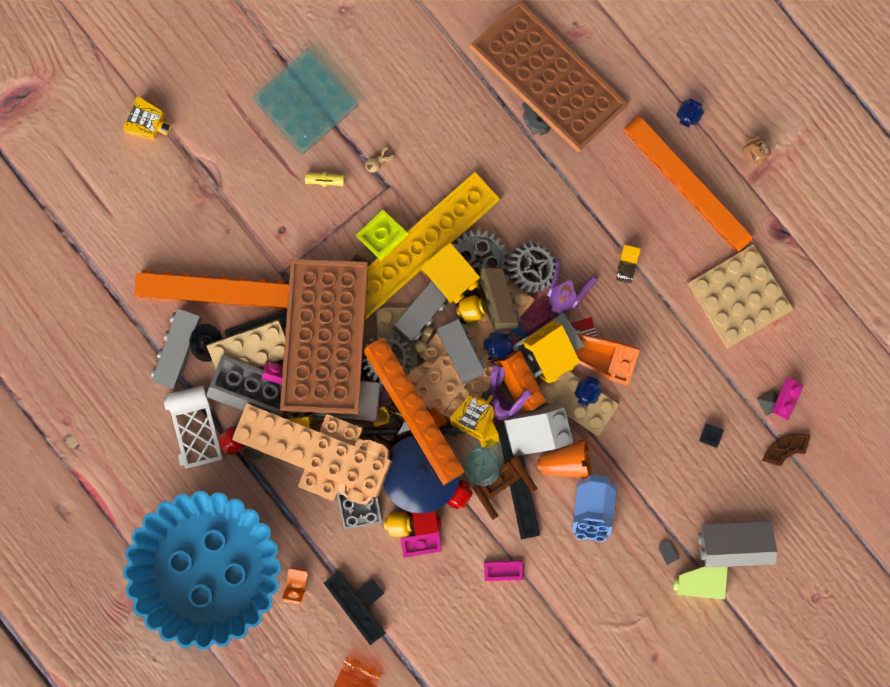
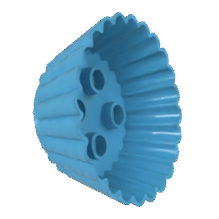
M196 491L191 497L187 494L177 495L173 499V503L169 501L161 502L157 506L156 513L152 512L144 516L142 520L143 527L134 530L131 536L133 544L125 551V557L129 563L123 569V576L129 582L126 586V594L131 600H134L133 610L136 615L145 617L144 623L147 629L151 631L159 630L161 639L167 642L176 640L177 644L182 648H188L195 644L197 648L205 650L210 648L213 643L216 646L223 647L229 644L231 638L241 639L246 636L248 627L253 628L261 623V613L271 609L273 604L271 595H274L279 589V582L275 577L279 574L281 565L275 558L278 553V546L273 540L269 539L271 536L270 528L264 523H259L260 518L256 511L252 509L245 510L244 503L239 499L228 501L223 493L216 492L209 496L205 491Z

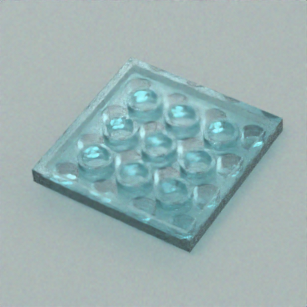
M309 49L252 98L254 103L301 155L305 154L359 106Z

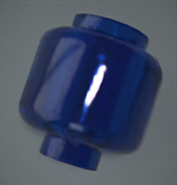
M691 98L683 100L676 113V116L681 119L679 123L688 128L690 125H698L705 112L702 108L703 104Z
M492 332L488 338L484 339L483 349L486 350L489 357L504 359L508 354L512 353L513 340L507 334Z
M586 376V378L579 380L574 395L578 398V403L588 406L598 402L603 388L599 380Z

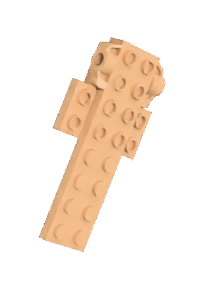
M510 281L508 286L509 293L513 292L515 298L514 310H518L521 319L535 302V299L523 290H519V287L513 285ZM488 308L483 319L465 325L469 332L467 335L469 341L473 340L477 348L475 352L477 358L481 357L485 364L483 376L462 385L439 338L438 332L427 344L428 349L426 353L422 352L423 355H419L425 362L416 367L408 378L428 411L437 407L444 418L450 420L451 415L468 396L479 399L483 391H489L491 371L493 366L496 365L488 359L511 330L495 334Z
M246 403L232 438L236 442L305 469L298 487L331 501L336 500L338 492L342 493L346 499L358 504H367L374 497L378 498L392 463L389 460V449L385 445L372 440L360 439L364 428L326 414L320 432Z

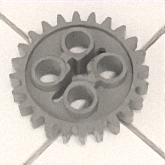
M480 229L477 230L476 235L470 230L469 236L465 233L462 234L463 240L456 238L458 245L452 244L460 254L466 252L470 255L468 264L474 262L475 256L481 258L487 253L493 252V255L482 260L481 265L476 263L471 266L473 269H477L479 273L481 269L488 268L487 260L495 261L496 268L494 269L507 270L509 268L504 265V263L510 260L504 258L509 252H503L502 250L506 245H499L498 243L501 239L494 240V233L490 237L487 236V230L483 235H481ZM477 244H485L486 252L478 251ZM481 284L476 287L477 292L480 291Z

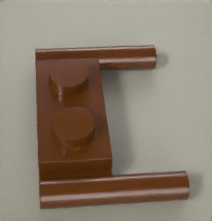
M518 456L472 487L492 520L499 516L489 499L495 497L520 478L524 480L531 493L538 490Z

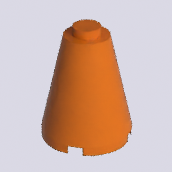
M580 440L542 454L540 459L537 460L539 471L542 470L543 474L587 478V476L592 474L587 441Z

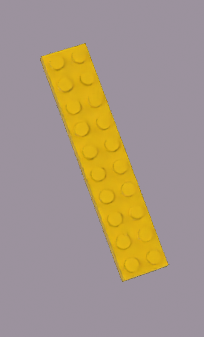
M476 172L470 175L407 231L409 235L383 260L380 261L377 258L368 266L365 321L422 271V265L446 245L455 242L456 238L465 233L500 201V198Z

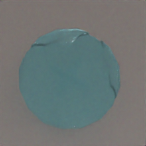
M486 447L473 450L465 461L464 471L466 477L471 483L478 486L492 484L500 474V457L495 451Z

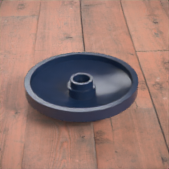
M414 436L402 439L389 450V460L392 463L383 486L389 498L397 506L413 513H428L441 508L453 497L458 487L459 477L443 485Z

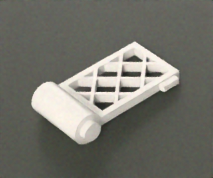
M205 385L166 394L164 399L165 408L170 410L181 451V454L178 455L180 466L184 465L185 469L223 459L209 400L206 397ZM206 408L207 418L203 423L194 416L198 410ZM185 414L190 417L185 427L178 424L177 415ZM192 420L202 424L197 434L187 429ZM204 426L212 432L209 441L199 436ZM185 431L195 436L190 446L182 440ZM197 438L207 443L202 453L192 448ZM209 445L216 449L217 457L209 458L204 455ZM192 450L200 456L196 462L189 464L187 455Z

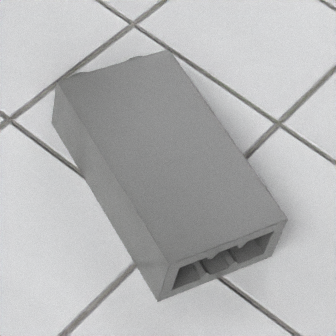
M771 521L701 525V533L697 534L698 545H702V548H700V558L704 560L705 568L776 564L777 547Z

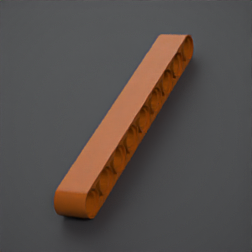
M637 116L623 128L627 136L736 252H740L753 240L748 231L640 116Z

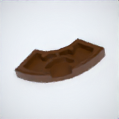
M792 434L780 438L768 448L762 461L781 467L785 459L790 455L806 453L810 435Z

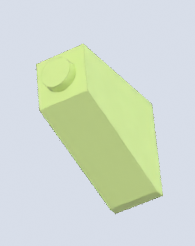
M704 565L678 574L677 579L674 578L673 590H676L677 595L725 600L728 567L705 568Z

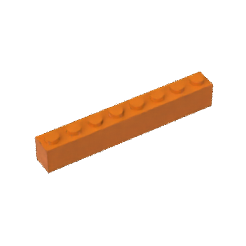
M142 270V273H136L134 296L137 298L287 309L289 284L286 281L275 280V283H267L268 280L256 279V282H250L248 278L238 277L237 280H229L230 277L218 276V279H212L210 275L200 274L199 277H191L192 274L180 273V276H173L172 272L162 271L160 275L153 274L154 271Z
M383 337L368 345L364 350L366 357L442 484L445 485L461 476L465 471L385 338Z

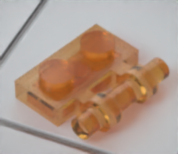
M347 657L344 664L351 668L349 672L341 669L334 684V687H376L377 685L370 681L372 677L380 680L382 673L373 666L368 667L360 663L358 659L353 660ZM356 670L367 674L366 678L363 679L354 675Z

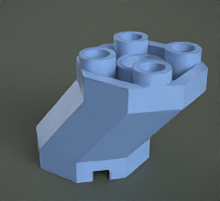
M589 475L585 481H582V479L578 480L572 532L575 533V537L579 540L590 539L603 542L606 541V537L611 535L617 484L614 482L611 484L608 477Z

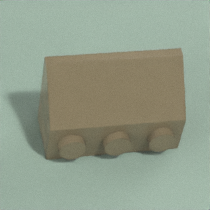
M481 269L480 284L495 334L517 328L520 315L518 310H514L515 298L513 292L509 293L508 286L510 281L508 275H504L503 269Z

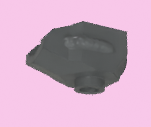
M526 102L522 104L524 110L523 120L530 129L532 136L538 133L544 135L551 131V126Z

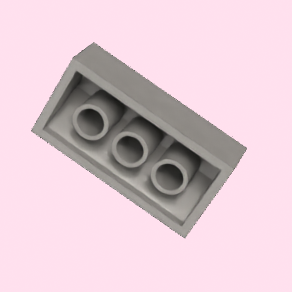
M224 355L221 356L206 397L243 411L247 403L282 417L284 412L280 410L282 384L262 379V369Z

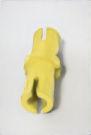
M324 171L323 173L306 172L305 184H320L322 187H327V185L344 186L345 176L344 174H328V172Z

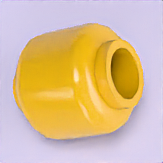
M476 295L461 299L459 307H457L459 318H463L467 323L483 319L484 314L487 312L485 301Z
M406 511L391 512L387 519L384 520V528L388 530L389 535L392 537L408 536L414 528L413 517Z

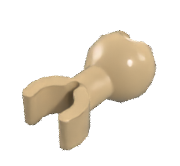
M388 147L382 150L380 156L368 159L365 167L369 172H377L380 164L384 161H392L394 155L384 157V153L388 151Z
M426 326L421 339L414 343L413 350L416 354L423 355L422 352L426 353L428 349L427 342L434 328Z

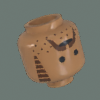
M757 136L745 142L746 145L743 147L749 163L760 165L768 161L767 157L771 155V150L765 138Z

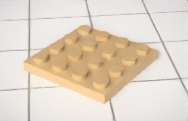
M754 244L688 283V286L727 349L794 310Z

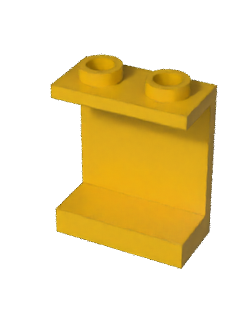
M451 243L421 266L422 272L433 281L448 299L450 305L453 302L459 303L465 297L463 294L467 290L473 291L480 285L478 283L480 280L479 275Z
M554 320L522 341L525 348L533 352L543 372L539 376L547 383L558 380L561 375L573 370L580 363L563 326Z

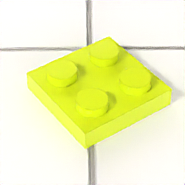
M382 210L355 236L381 261L409 234Z

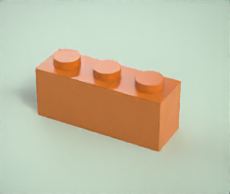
M521 351L508 352L494 361L496 366L504 368L505 375L503 380L515 402L525 390H530L532 396L525 402L520 412L533 411L546 402Z

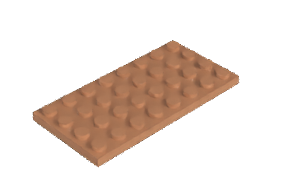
M521 1L469 46L494 73L578 153L629 105Z
M291 259L280 403L281 411L359 414L368 262Z

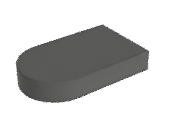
M664 541L659 545V551L666 565L679 559L670 542Z

